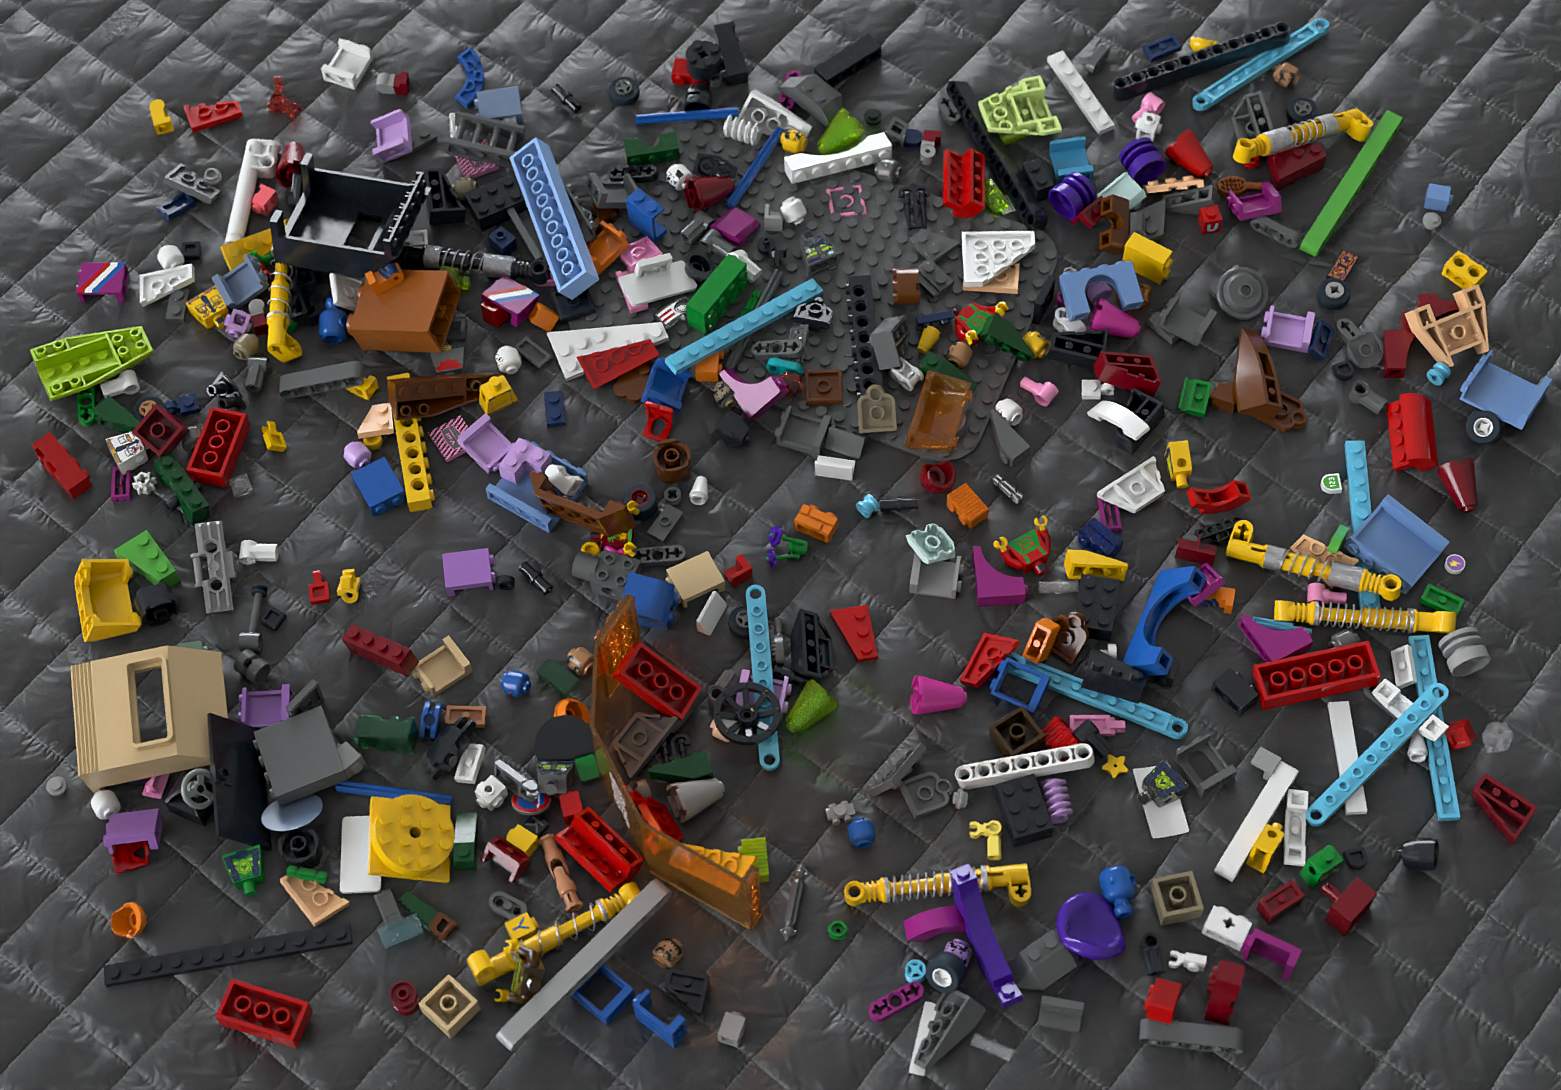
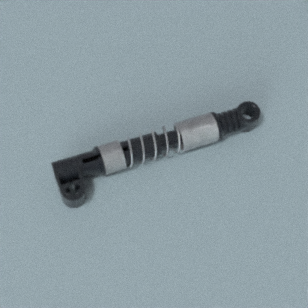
M404 244L399 257L388 263H396L395 261H397L401 270H407L409 263L421 264L422 267L439 270L450 268L454 271V269H457L461 273L469 271L470 274H472L473 269L479 270V275H481L483 270L484 276L501 278L505 275L512 280L525 278L533 280L538 285L546 284L550 279L548 265L543 260L526 262L516 257L486 253L482 257L479 252L472 255L469 250L467 252H463L461 249L454 251L452 248L445 250L444 247L424 245L422 247Z

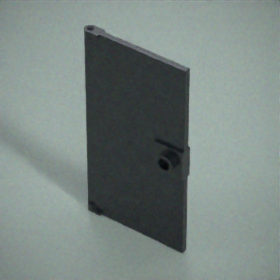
M208 713L211 761L210 779L213 789L216 836L250 846L260 845L264 851L272 850L270 829L266 828L261 820L264 810L268 807L266 779L264 776L265 767L262 768L258 758L261 756V753L256 751L253 740H256L254 732L261 728Z

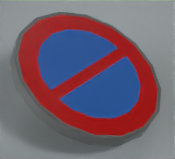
M537 791L535 792L538 794L537 801L529 803L527 800L514 794L511 799L512 808L522 815H537L550 807L551 796Z

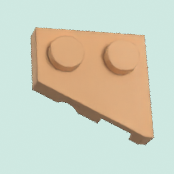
M390 403L372 405L357 431L359 439L394 434L393 411Z

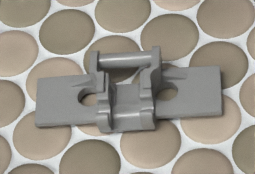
M222 521L195 524L198 553L190 554V558L193 559L196 582L194 589H203L206 614L234 610L230 579L237 580V573L234 572L233 564L235 557L234 552H226ZM208 544H215L217 551L208 553L206 551ZM207 558L210 579L203 581L201 559ZM214 583H222L220 590H213L211 587Z

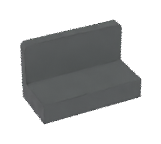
M834 423L829 427L824 447L859 459L864 444L868 442L869 434L859 433L857 430Z
M1042 995L1038 1026L1079 1033L1084 1003Z

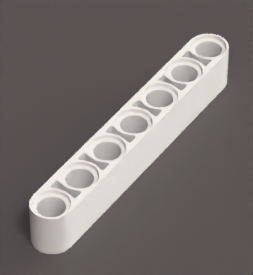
M1077 744L962 765L956 769L955 777L962 789H973L995 785L1034 774L1035 777L1088 768L1094 763V754L1091 746L1088 744ZM1084 753L1089 754L1086 758L1080 757ZM1063 757L1069 758L1065 762L1060 761ZM1042 761H1049L1047 765H1040ZM1024 764L1029 765V767L1026 769L1020 768ZM1003 768H1009L1005 773L1000 772ZM983 772H989L987 776H981ZM964 775H969L968 779H961Z
M1280 761L1214 870L1215 873L1231 882L1234 881L1250 855L1255 841L1265 825L1270 822L1287 794L1288 789H1290L1297 777L1299 770Z

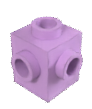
M233 309L232 314H227L224 325L227 326L225 332L235 338H238L243 333H249L252 323H249L251 315L244 311Z

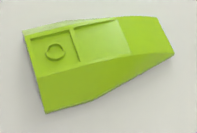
M142 326L67 337L30 349L38 374L50 401L108 381L120 375L123 371L133 368L154 353Z

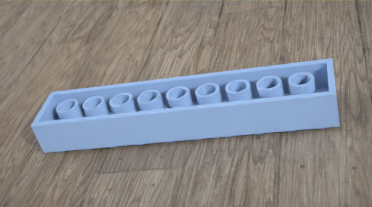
M535 137L509 158L558 292L573 300L596 283L599 277L550 147Z

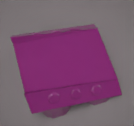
M731 207L710 227L717 230L726 241L734 246L741 247L746 244L747 236L756 232L760 223L757 219L738 208Z

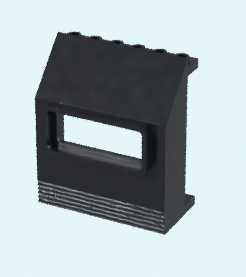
M306 153L300 163L304 192L288 223L285 226L283 211L275 210L269 221L275 262L364 278L365 273L374 272L398 258L431 190V187H426L427 182L424 180V172L416 171V181L412 180V184L318 169L314 166L313 154ZM360 219L380 222L368 249L345 246L357 221Z

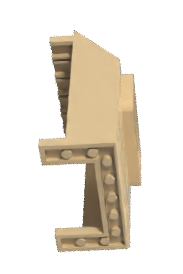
M167 645L70 666L78 776L94 794L100 790H105L104 787L211 765L207 714L213 713L228 718L221 652ZM161 668L168 737L141 743L135 674Z

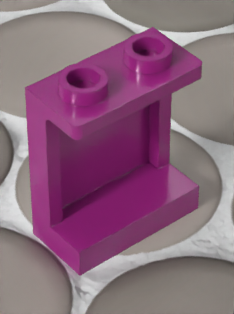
M1270 182L1262 183V193L1238 198L1232 190H1229L1228 197H1226L1227 207L1232 210L1233 215H1236L1240 221L1282 212L1281 195Z
M1256 928L1253 934L1248 933L1241 952L1244 953L1242 958L1244 961L1247 960L1249 953L1253 952L1285 967L1281 979L1287 982L1302 951Z

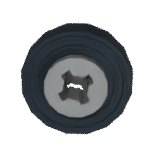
M1329 278L1321 282L1317 290V298L1324 307L1336 310L1348 303L1351 290L1345 281L1339 278Z

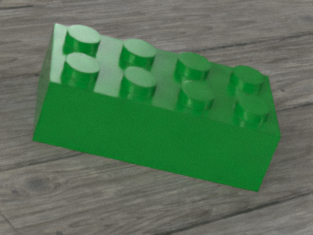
M730 254L724 258L686 304L689 326L705 335L715 328L720 317L725 316L729 306L733 305L737 301L738 295L748 287V272L745 262Z

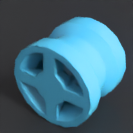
M1442 362L1435 363L1433 369L1427 372V378L1430 382L1438 386L1442 385L1444 379L1451 375L1449 367Z
M867 494L863 501L856 503L857 510L865 518H869L873 511L876 512L880 509L878 502L870 494Z
M920 960L909 961L905 968L906 980L908 982L916 981L921 984L926 976L925 964Z

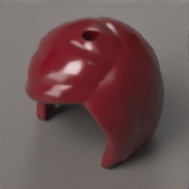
M949 460L935 465L925 464L920 472L921 486L934 494L947 492L955 483L956 469Z

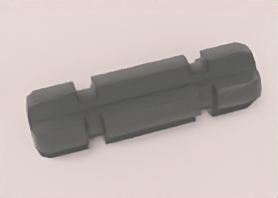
M1000 474L995 475L992 483L996 487H1000L999 489L1009 498H1013L1012 501L1016 504L1021 503L1024 495L1019 491L1017 492V489L1007 480H1003L1004 478Z

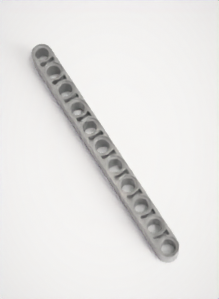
M657 878L652 880L500 1029L496 1038L511 1052L517 1050L669 900L672 891Z

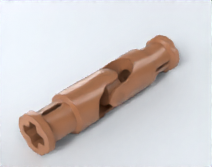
M555 834L544 835L538 842L544 849L545 860L553 879L556 881L559 895L564 899L566 912H577L584 905L579 901L574 881L568 876L570 875L561 849L557 847L555 842L556 836ZM563 863L564 867L558 866L554 869L557 864Z

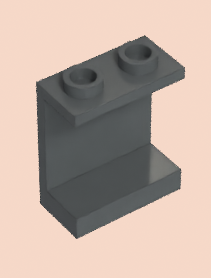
M1178 292L1175 298H1170L1166 306L1167 309L1164 308L1160 313L1159 318L1161 321L1159 327L1198 347L1213 325L1218 312L1211 309L1207 316L1203 317L1178 304L1181 293Z

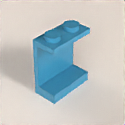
M1085 137L1050 141L1049 154L1057 184L1062 183L1072 172L1082 174L1090 182L1093 180L1094 170L1093 166L1088 163L1085 151Z

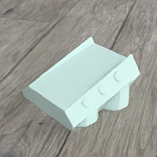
M1128 172L1120 175L1097 194V198L1100 196L1105 198L1114 194L1129 199V211L1140 208L1142 200L1146 197L1144 189L1128 175Z
M928 524L923 532L915 530L910 535H906L908 544L924 563L930 564L955 558L954 542L943 528L936 524Z

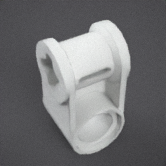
M1060 307L1056 310L1053 326L1059 332H1085L1087 330L1084 323L1080 320L1069 322L1065 307Z
M900 357L902 362L901 366L898 367L900 369L889 368V376L906 390L912 391L914 385L924 379V375L918 368Z

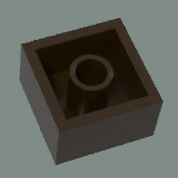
M1023 706L989 726L991 739L1005 757L1033 753L1045 746V734Z

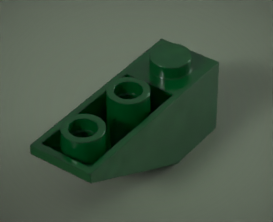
M995 313L987 317L979 336L987 344L1000 347L1001 351L1015 355L1020 361L1025 362L1035 357L1010 321Z
M696 751L688 757H677L668 763H658L648 769L650 779L674 783L713 778V771L706 751Z

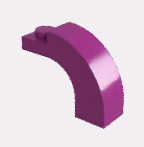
M956 906L924 911L903 922L907 941L923 943L936 935L947 932L966 933L964 918Z

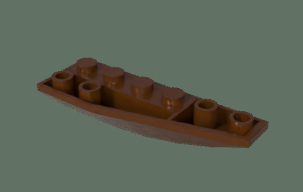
M1242 328L1240 330L1234 376L1238 413L1271 421L1283 408L1275 366L1260 334L1256 331Z
M501 373L447 374L389 379L388 399L395 420L433 417L479 400L480 386L489 382L491 377L501 376Z

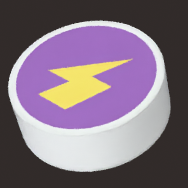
M1453 554L1447 557L1445 561L1447 572L1457 575L1464 570L1465 560L1461 556Z

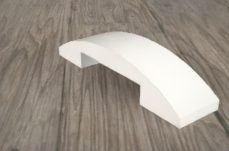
M1101 401L1087 412L1088 416L1098 421L1105 419L1122 428L1125 435L1136 441L1150 430L1149 426L1133 412L1111 401Z
M1384 679L1372 692L1376 699L1397 718L1413 704V702L1401 694L1399 688L1387 679ZM1432 714L1416 732L1436 742L1449 726Z
M1288 789L1283 844V858L1286 865L1303 867L1305 865L1308 791Z

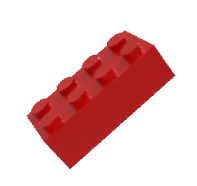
M215 407L210 408L186 469L191 481L195 480L198 483L227 488L251 426L247 414Z
M642 642L631 645L612 675L614 679L666 717L672 718V716H676L679 720H683L702 689V686Z
M231 979L215 1018L222 1026L297 1049L313 1010L309 1002Z

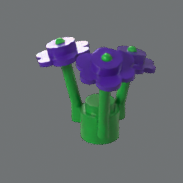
M780 526L773 527L769 532L771 547H775L781 540L789 542V551L792 554L776 556L773 548H770L768 554H766L767 564L771 565L772 570H775L776 560L799 559L800 555H805L807 552V540L782 536L783 530L780 529Z

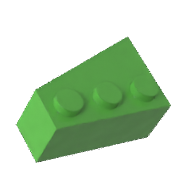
M147 530L114 550L118 559H128L129 566L133 568V571L141 574L154 585L159 582H166L169 587H172L180 582L176 570Z

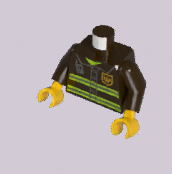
M517 939L505 940L510 945V947L503 948L505 952L517 951L511 992L507 989H496L495 991H499L501 996L500 998H494V1000L497 1002H507L509 1000L511 1003L526 1005L541 990L545 971L537 951L524 945H519Z

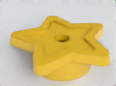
M1109 754L1108 762L1102 766V769L1107 770L1114 779L1117 775L1128 772L1124 765V756L1116 758Z

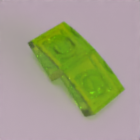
M991 179L985 181V204L995 214L1010 205L996 184Z

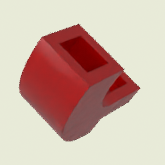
M1232 480L1227 485L1217 489L1204 490L1191 487L1186 491L1189 503L1193 508H1198L1200 514L1225 512L1241 506L1252 499L1247 483Z

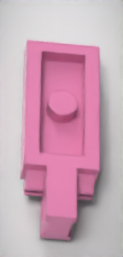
M1070 715V727L1073 731L1086 719H1090L1103 737L1115 736V733H1125V721H1115V718L1110 717V715Z

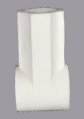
M744 250L728 253L747 264L748 281L752 283L759 278L762 270L748 258Z
M133 370L123 371L119 377L100 384L105 398L108 395L113 397L122 393L131 395L140 390L136 373Z
M252 540L241 542L239 562L242 564L253 565L256 561H277L278 559L277 544H257V542Z

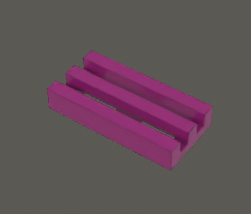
M113 466L112 502H116V500L124 501V499L130 501L132 470L129 469L126 473V494H124V475L120 472L119 495H116L117 471L120 470L118 466Z
M1098 498L1097 503L1102 534L1108 531L1110 533H1114V531L1122 532L1119 507L1113 504L1117 525L1113 526L1110 503ZM1103 502L1106 505L1109 526H1106Z

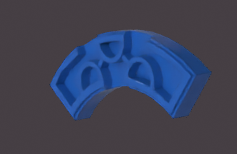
M470 47L457 57L466 71L467 79L461 91L455 96L456 100L467 109L474 104V99H477L476 92L482 91L484 85V71L481 60Z

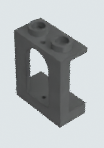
M1209 733L1205 736L1200 735L1196 737L1193 743L1188 746L1182 745L1179 747L1174 758L1175 763L1201 798L1234 780L1237 773L1233 764L1228 767L1209 741L1211 735ZM1194 752L1203 753L1218 773L1202 782L1189 764V756Z

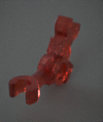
M274 76L275 93L272 94L270 102L266 104L267 108L275 114L278 112V109L284 113L287 111L290 117L296 118L293 110L300 112V105L293 104L291 100L283 96L281 93L283 89L281 76Z

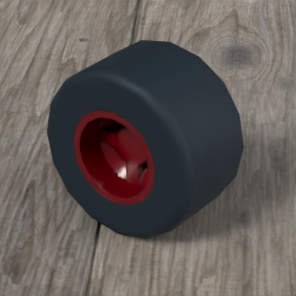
M637 483L628 487L624 492V504L627 505L630 501H635L639 504L635 507L639 509V514H632L634 520L643 521L649 519L657 511V496L651 486Z

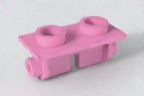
M170 773L151 777L145 784L142 796L162 799Z

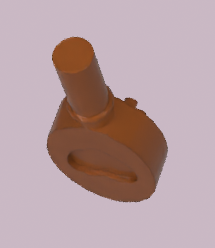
M1228 176L1219 180L1217 191L1222 196L1228 197V191L1232 190L1239 197L1246 190H1262V183L1264 182L1247 183L1241 177Z

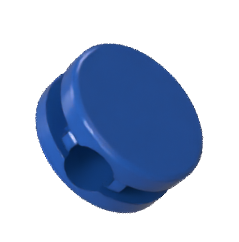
M426 701L421 716L419 736L425 738L427 729L431 730L430 739L435 740L439 731L443 705L442 703H437L435 710L431 711L432 702Z

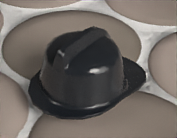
M690 250L685 255V272L691 279L697 282L706 281L716 269L709 258L698 250Z

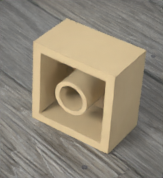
M449 974L419 1003L422 1013L450 1039L481 1010L478 1001Z

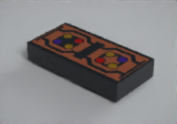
M1342 250L1328 272L1326 279L1339 278L1346 281L1358 262L1359 257Z

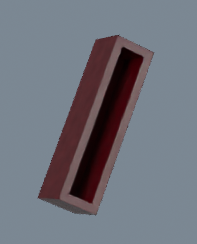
M352 624L342 637V641L350 652L406 677L411 674L419 663L411 649Z

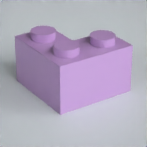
M518 438L498 467L502 478L517 485L527 471L545 474L546 468L549 465H553L550 453Z

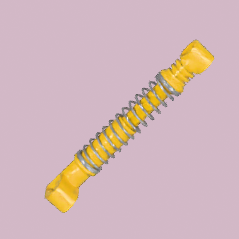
M1275 601L1274 620L1293 622L1294 619L1295 622H1299V620L1304 622L1305 620L1311 626H1319L1322 621L1326 627L1330 621L1332 627L1338 622L1340 628L1346 623V627L1349 629L1353 623L1355 629L1359 628L1361 624L1363 630L1367 627L1370 630L1377 628L1379 631L1385 628L1387 632L1390 629H1393L1394 632L1400 629L1402 633L1405 630L1408 633H1415L1416 631L1451 633L1455 631L1456 612H1418L1413 608H1407V611H1402L1401 607L1399 610H1394V607L1388 610L1386 607L1378 609V606L1371 608L1370 605L1368 608H1363V605H1361L1360 610H1355V604H1353L1352 610L1347 609V603L1345 604V609H1339V603L1337 608H1332L1331 602L1329 608H1325L1324 602H1322L1321 607L1318 601H1311L1306 605L1305 603L1300 605L1298 602L1295 605V602Z
M1026 863L998 867L984 865L981 866V869H975L973 866V871L978 878L979 888L981 889L980 892L982 890L991 891L995 887L1008 886L1009 899L1014 906L1023 907L1028 904L1031 896V886ZM949 869L947 873H943L941 870V873L935 874V871H933V878H928L927 872H925V879H920V875L917 873L916 880H912V876L909 874L908 881H904V877L901 875V881L896 882L895 876H893V882L889 881L887 876L880 878L875 884L874 881H871V884L866 882V885L863 882L851 881L845 886L844 899L847 904L858 906L861 903H866V900L871 902V899H873V902H876V899L883 903L894 902L897 895L900 901L903 900V895H906L907 899L910 900L911 894H914V897L918 899L919 893H922L923 898L926 899L927 892H930L931 897L934 898L935 891L940 897L944 893L950 896L953 893L950 876L951 870ZM1026 884L1021 887L1022 898L1017 894L1018 886L1012 887V885ZM857 890L860 895L858 897H851L849 892Z

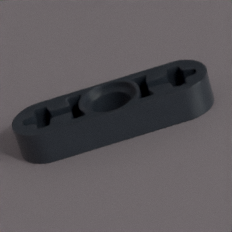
M652 164L614 166L608 171V177L611 182H622L625 173L631 174L633 172H637L635 176L631 177L635 183H651L659 177L656 166Z

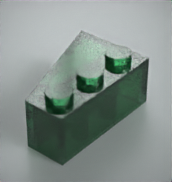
M359 715L353 738L355 744L361 748L372 747L382 752L389 750L395 751L400 755H413L419 731L414 717H408L407 720H398L397 716H392L391 720H384L382 716Z

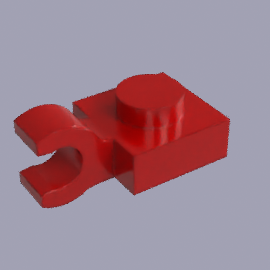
M320 570L313 571L314 584L308 585L311 605L331 602L328 582H323Z

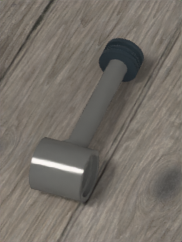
M255 584L252 586L251 595L254 596L249 631L241 632L239 635L240 651L249 649L252 652H261L262 634L256 631L262 598L267 596L268 588L265 585Z

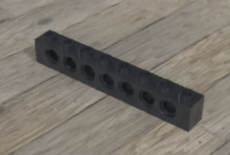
M870 275L848 276V284H845L846 295L850 297V299H847V310H851V314H848L849 325H853V330H850V339L855 343V345H852V356H856L853 366L854 372H858V377H855V385L860 390L857 393V402L862 395H866V391L871 385L877 384L883 388L881 370L879 369L874 348L871 347L869 341L871 333L876 329Z

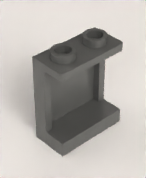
M589 173L585 187L598 209L627 208L626 198L638 189L629 173H625L622 182H601L596 173Z
M788 405L787 410L783 411L781 415V425L777 426L774 436L777 437V445L820 456L826 442L829 427L831 426V416L824 415L821 420L793 412L792 406Z

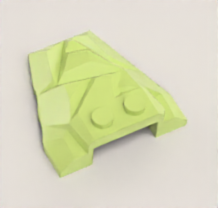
M1041 76L1022 79L1018 85L1007 87L1005 92L1001 94L995 93L978 102L988 132L1049 135L1062 132L1057 116H1051L1045 101L1046 88Z

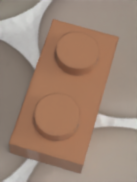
M447 705L445 724L453 725L459 716L463 715L467 717L468 721H475L476 728H485L486 706Z

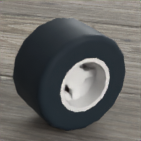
M1481 410L1469 417L1466 423V431L1472 441L1478 444H1488L1494 442L1499 437L1502 431V423L1494 413Z
M947 951L939 952L935 955L925 970L926 978L931 986L944 993L954 992L958 989L967 975V969L963 960L956 954Z

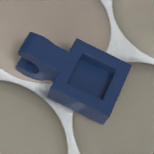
M196 393L178 397L179 402L168 401L165 403L166 409L172 415L181 412L182 416L201 412Z

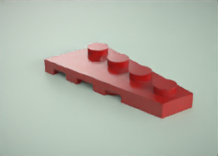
M651 339L576 358L593 390H596L659 357V354Z

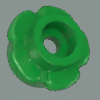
M834 921L828 927L830 938L833 940L845 939L846 933H848L847 925L842 921Z

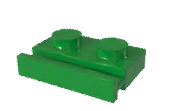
M1185 377L1177 412L1183 411L1186 414L1204 417L1212 383L1197 379L1190 380L1188 377Z

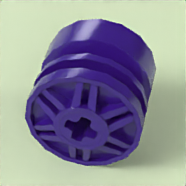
M1147 137L1138 138L1130 142L1119 154L1120 162L1128 171L1129 176L1138 185L1148 184V181L1157 179L1166 169V162L1161 154L1157 152V148L1151 139Z
M1072 172L1062 183L1057 184L1050 190L1048 197L1052 207L1060 216L1067 220H1074L1082 210L1097 199V194L1093 185L1085 176L1078 172Z

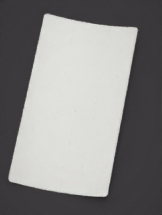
M1157 766L1133 769L1140 797L1145 795L1150 800L1143 807L1152 838L1168 837L1189 832L1180 798L1175 795L1176 800L1170 803L1164 802L1163 806L1158 807L1154 802L1155 797L1158 796L1155 792L1150 795L1151 793L1147 794L1143 789L1147 783L1145 781L1149 774L1153 773Z

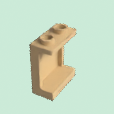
M708 551L666 570L667 578H665V581L676 586L680 596L679 603L682 604L683 608L687 607V602L712 590L717 589L718 593L726 590L725 580Z
M449 635L442 639L443 646L421 659L411 672L415 679L419 678L422 683L420 684L426 693L430 692L433 697L473 672L470 662Z

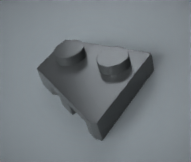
M1165 200L1136 211L1145 214V233L1147 239L1153 242L1164 238Z

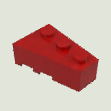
M51 432L32 444L41 464L73 499L92 487L89 481L91 477L85 469L81 470L78 461L69 455L67 449L57 441Z

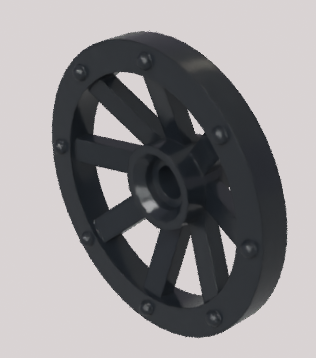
M754 682L736 683L727 687L717 697L713 709L714 723L719 733L727 740L739 745H756L769 739L778 729L781 721V706L775 694L767 687ZM748 691L761 695L753 706L749 705ZM739 692L743 694V706L741 707L731 698L732 695ZM766 699L773 707V709L757 712ZM726 701L736 713L721 712L724 702ZM774 716L770 726L758 721V719ZM722 719L735 720L737 722L727 728ZM743 726L745 727L746 736L738 735L734 732ZM751 726H755L763 732L752 736Z

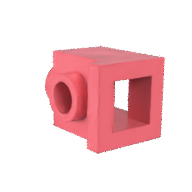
M261 184L259 186L260 191L253 197V206L251 208L257 214L261 213L268 216L279 202L275 190Z

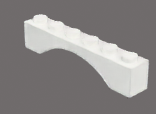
M883 132L867 136L858 146L839 154L818 156L799 153L784 157V171L791 184L877 163L883 158L892 159V145Z

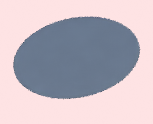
M314 794L282 806L276 800L264 810L261 820L263 825L270 830L288 831L297 829L313 821L320 814L323 803Z

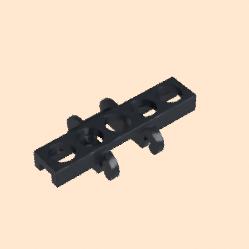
M1240 514L1225 520L1222 519L1220 522L1212 525L1208 524L1206 527L1195 530L1194 535L1198 538L1199 534L1205 532L1206 535L1201 536L1200 541L1211 538L1219 546L1221 545L1220 542L1230 540L1231 535L1229 531L1233 530L1236 524L1233 521H1241L1243 519ZM1221 525L1223 529L1218 530L1216 529V526ZM1224 532V537L1219 538L1217 536L1218 533Z

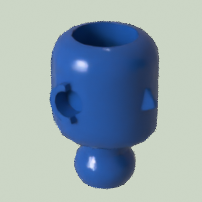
M330 297L325 302L327 310H324L319 316V336L321 340L327 343H341L348 336V315L341 310L342 307L334 305L333 297Z
M1125 866L1106 868L1099 875L1101 897H1104L1109 904L1115 905L1114 914L1117 918L1129 917L1133 914V906L1129 901L1135 896L1134 886L1137 885L1135 876Z

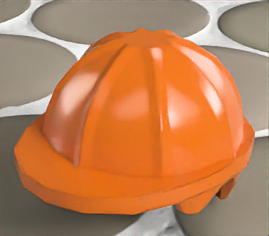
M572 698L562 699L556 705L553 715L554 717L561 715L575 716L587 724L590 720L589 710L586 705Z
M135 902L124 904L111 917L113 932L116 935L127 938H134L139 935L147 925V916L144 909Z

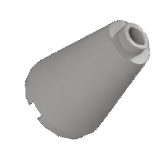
M716 778L672 783L666 788V791L670 790V796H667L669 806L675 818H681L679 820L680 823L688 821L723 797V792H725L722 781H718Z

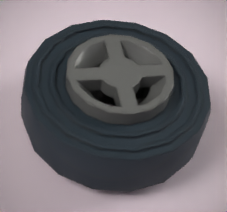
M626 76L614 79L608 89L610 99L613 103L620 106H628L635 103L640 95L639 84L633 78Z
M1298 97L1289 102L1286 109V117L1293 125L1295 123L1300 124L1302 121L1306 122L1309 119L1313 120L1315 117H1318V107L1311 99Z
M741 605L732 610L729 615L728 625L734 636L740 639H750L749 626L746 624L748 623L747 605Z

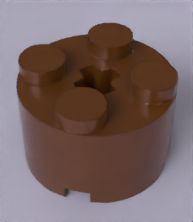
M892 268L893 279H896V281H892V290L896 293L893 294V304H920L919 269Z
M666 439L661 441L653 451L654 470L662 482L675 483L689 477L692 463L690 449L686 444L681 443L677 439Z

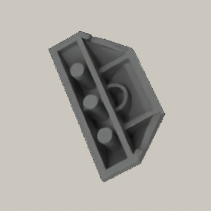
M817 74L790 77L779 87L780 91L830 131L843 121L842 94Z
M1262 91L1244 95L1231 116L1237 140L1240 138L1254 139L1261 133L1274 130Z
M1056 928L1021 951L1008 966L1018 989L1044 991L1077 968L1079 955L1064 946Z

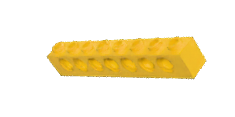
M409 373L388 376L387 381L389 379L409 378L410 375ZM394 418L410 512L433 508L432 501L435 500L433 489H429L432 479L431 474H427L426 469L430 467L428 457L424 458V453L427 452L425 441H421V437H424L423 427L418 424L422 420L421 418L395 420Z

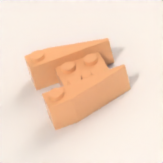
M1478 284L1454 293L1453 295L1460 311L1437 321L1430 304L1405 313L1414 335L1437 362H1442L1448 367L1454 366L1451 355L1473 346L1477 355L1489 351L1486 306Z

